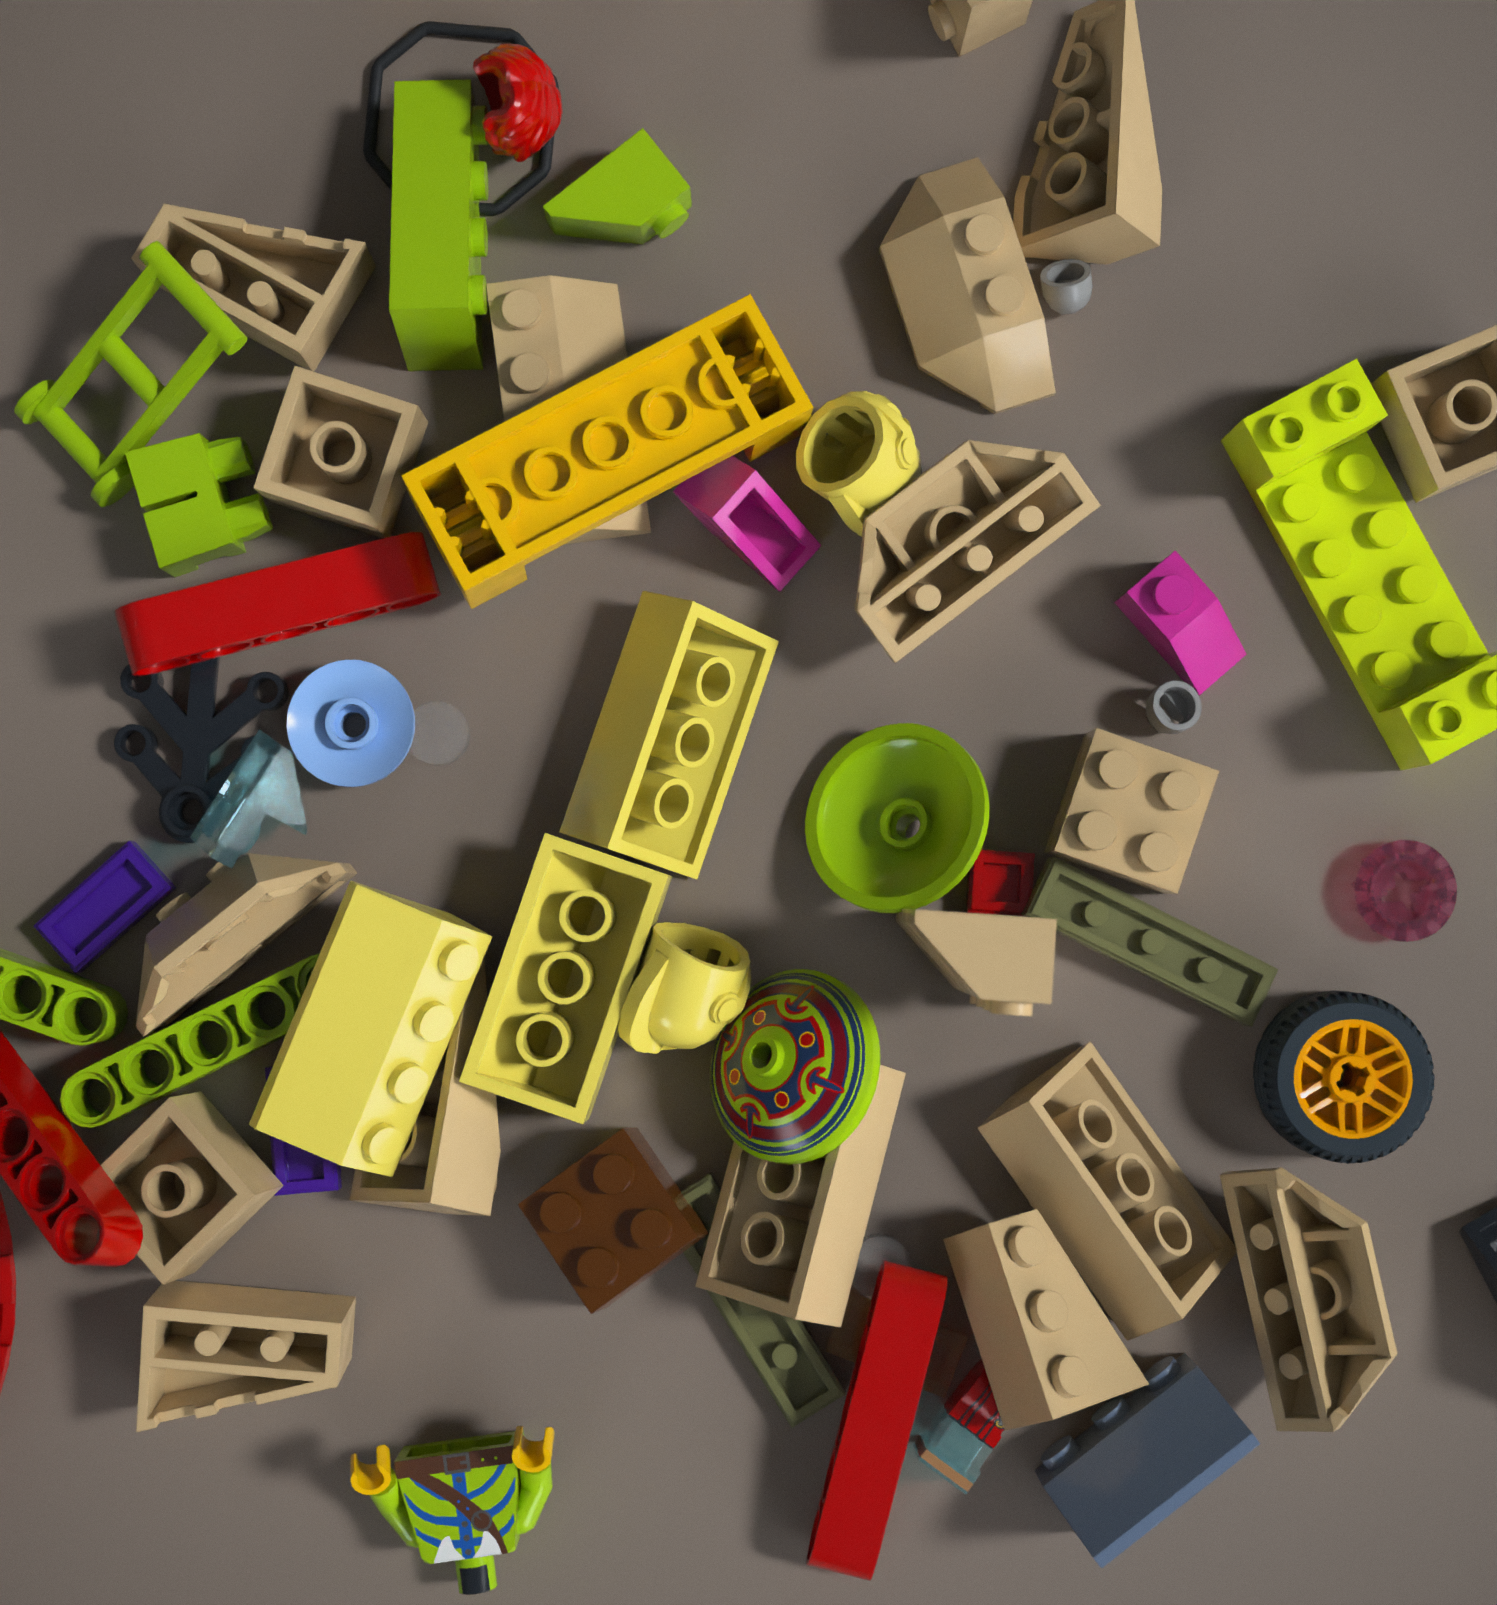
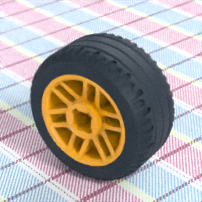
M1340 990L1322 991L1304 996L1292 1002L1281 1010L1266 1027L1258 1043L1255 1061L1253 1062L1254 1090L1265 1118L1273 1129L1287 1142L1302 1151L1331 1162L1346 1164L1363 1163L1384 1157L1397 1150L1420 1128L1426 1118L1425 1114L1429 1111L1433 1098L1434 1066L1431 1053L1427 1049L1428 1045L1423 1035L1412 1020L1397 1007L1367 994ZM1345 1064L1349 1070L1345 1071L1342 1080L1344 1086L1338 1087L1336 1082L1340 1081L1343 1072L1341 1066Z

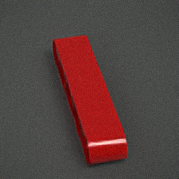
M409 532L145 598L121 606L115 610L114 614L132 675L143 676L406 609L439 597L441 592L424 534L422 532Z
M0 1030L1 1177L62 1260L74 1265L117 1267L127 1264L134 1259L141 1248L143 1240V1227L138 1215ZM98 1229H99V1230H100V1235H99V1239H98V1243H97V1232H98Z
M885 1260L881 1263L812 1527L806 1564L809 1566L868 1581L872 1579L942 1315L948 1282L945 1275Z

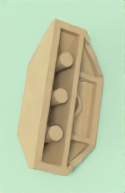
M978 157L918 176L879 248L918 369L954 391L980 403L981 407L993 414L1054 396L1056 392L1045 318L1004 195Z
M966 440L864 518L855 611L890 659L896 663L1101 505L1064 453Z
M234 852L225 857L206 874V877L211 881L209 885L192 898L187 892L177 896L156 914L161 923L146 934L135 1027L143 1037L153 1035L167 1028L357 874L355 869L349 863L247 853L241 858L237 852Z
M1282 1167L1220 1174V1180L1277 1431L1334 1432L1341 1428L1397 1355L1368 1222Z

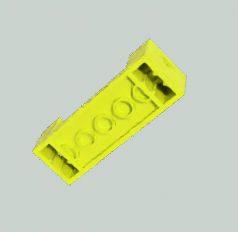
M1355 359L1242 419L1221 439V442L1400 770L1431 765L1497 729V651L1487 652L1367 433L1368 430L1386 418L1388 414L1360 363Z

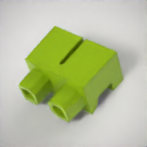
M197 433L125 452L140 506L148 511L143 513L158 566L168 574L178 577L198 570V565L223 556L228 557L247 553L244 542L253 540L273 529L267 506L261 495L257 493L234 501L230 499L225 482L255 474V466L249 446L241 437L218 439L210 442L203 435Z

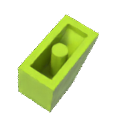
M642 128L543 205L548 226L556 235L643 245L656 234L660 239L668 237L685 223L689 217L687 210L692 207L691 187L644 128Z

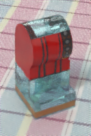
M982 1359L973 1366L913 1444L918 1460L964 1494L968 1493L980 1476V1467L1002 1438L1001 1434L1005 1430Z

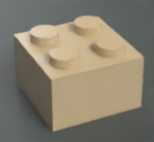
M1497 325L1387 370L1371 383L1388 414L1380 422L1415 503L1497 469Z
M294 366L253 488L269 502L376 537H390L406 491L401 475L413 470L428 420L418 405Z
M1095 728L1084 735L1044 852L1162 894H1178L1219 770Z
M201 1091L169 1097L101 1164V1167L138 1215L143 1227V1240L137 1255L163 1285L195 1273L284 1186Z

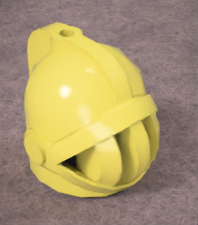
M868 391L848 392L826 402L812 415L806 424L796 450V469L801 482L830 501L844 523L861 537L864 518L919 477L922 472L920 452L915 445V438L909 421L902 417L900 410L885 396Z
M657 923L652 928L634 982L623 1005L617 1026L619 1036L635 1051L657 1054L661 1050L694 1049L715 1040L725 1024H730L744 1009L751 984V961L748 951L731 937L705 927L687 923Z

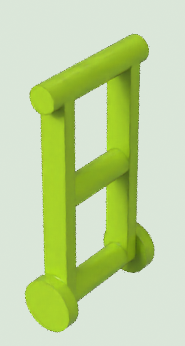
M159 241L152 242L141 252L139 258L147 267L56 382L49 379L36 384L20 398L14 409L15 414L24 424L40 421L94 480L96 484L91 491V497L100 507H107L117 502L134 486L125 452L143 448L223 350L227 355H232L239 351L247 342L246 335ZM162 284L208 333L166 386L158 380L120 338ZM103 358L148 406L146 411L108 457L102 453L63 410Z

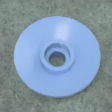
M362 660L332 662L312 672L295 691L287 713L289 743L302 766L318 779L341 787L370 785L390 775L407 756L415 734L414 708L407 691L399 680L380 666ZM352 714H361L366 721L364 732L357 737H350L344 728L346 719Z

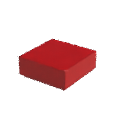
M981 850L975 863L968 871L965 913L1023 916L1021 914L1033 890L1035 853Z

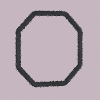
M427 21L417 25L375 60L370 73L363 153L365 160L391 191L392 172L375 152L383 71L427 34L510 41L512 44H521L536 54L519 32L511 28ZM553 74V76H554V78H555L556 87L559 89V84H558L557 78H556V76ZM554 136L540 149L539 167L497 202H479L480 215L496 216L504 213L547 177L552 165Z

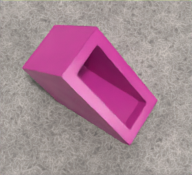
M734 456L681 482L673 491L707 530L779 592L822 546L760 474Z
M1176 550L1114 602L1185 683L1192 686L1199 696L1247 655L1219 599Z

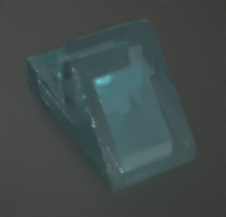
M260 729L190 836L211 858L231 869L239 856L248 852L257 841L261 831V822L266 814L271 815L304 835L307 834V824L292 752Z

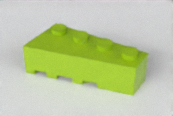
M471 79L394 81L389 311L408 371L483 370L482 315L487 314V287L485 275H481V257H487L488 233L486 218L480 217L479 202L488 200L489 187L486 161H479V145L489 144L485 139V131L482 124L484 116L488 111L486 105L476 106Z

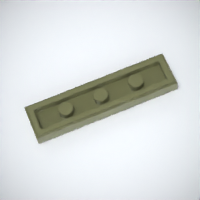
M1048 857L1021 914L1025 917L1057 919V933L1244 1026H1253L1278 972L1277 968L1055 857Z
M711 1172L681 1190L684 1198L691 1205L709 1233L721 1191ZM709 1234L683 1252L697 1276ZM707 1290L791 1428L846 1394L845 1387L804 1321L795 1320Z

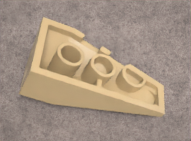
M1099 0L1074 11L1052 82L1059 90L1049 121H1039L1033 141L1040 145L1031 176H1021L1015 194L1013 224L1024 257L1049 260L1076 259L1086 263L1108 265L1160 246L1162 183L1135 1Z
M484 959L393 1177L355 1169L350 1200L444 1214L491 1215L493 1196L497 1188V1171L501 1153L496 1094L459 1082L488 999Z

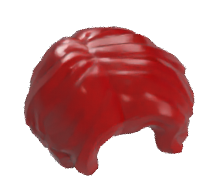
M500 44L489 50L488 53L482 54L473 62V69L486 91L491 111L484 116L482 122L485 139L492 147L494 154L513 156L515 161L524 162L535 152L539 151L554 136L558 129L563 112L561 92L556 87L552 69L533 51L521 44Z

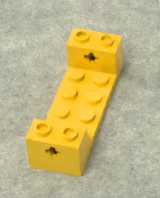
M749 294L401 476L414 506L468 605L473 609L526 581L525 565L742 450L751 462L797 438L808 423L814 407L753 297Z

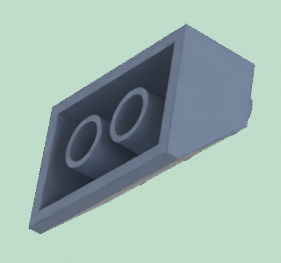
M1183 1353L1176 1360L1173 1356H1168L1155 1363L1144 1374L1149 1383L1148 1385L1140 1387L1126 1399L1122 1396H1116L1104 1403L1093 1414L1091 1418L1094 1423L1075 1439L1071 1435H1067L1053 1443L1041 1456L1043 1464L1035 1469L1043 1488L1101 1569L1260 1445V1442L1186 1353Z

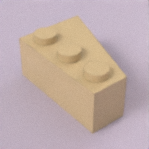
M163 204L131 258L141 272H143L147 266L139 258L141 252L152 242L159 241L246 336L313 372L316 370L376 267L366 243L346 238L344 242L307 235L304 230L284 227V230L248 224L242 218ZM162 284L160 288L170 293V291Z
M176 1280L165 1285L161 1283L143 1306L136 1432L156 1428L161 1422L195 1415L196 1419L215 1415L219 1409L256 1401V1404L259 1405L337 1387L352 1359L356 1296Z

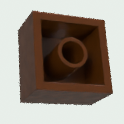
M637 1127L622 1128L517 1204L590 1314L610 1306L709 1234L707 1228L684 1198L682 1192Z

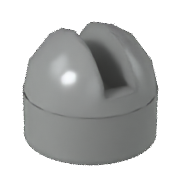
M1076 259L1060 260L1049 264L1042 270L1040 274L1042 295L1045 302L1054 311L1062 315L1074 314L1082 310L1091 299L1093 288L1091 268L1086 262Z
M1169 681L1150 694L1146 702L1145 715L1150 726L1158 732L1179 734L1192 727L1198 721L1202 710L1201 700L1196 690L1189 684L1182 681ZM1159 701L1165 707L1167 712L1172 716V718L1175 721L1179 722L1178 724H1174L1171 721V719L1159 705Z

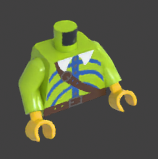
M517 1426L515 1431L403 1446L394 1461L395 1471L391 1468L389 1448L386 1445H379L376 1447L377 1463L364 1464L360 1462L356 1453L351 1454V1486L355 1491L370 1496L378 1511L405 1544L410 1547L419 1548L424 1563L434 1564L455 1561L459 1593L464 1595L484 1593L497 1587L493 1555L506 1554L516 1550L521 1534L535 1527L553 1488L551 1458L555 1432L552 1427H546L543 1440L530 1441L524 1437L523 1426Z

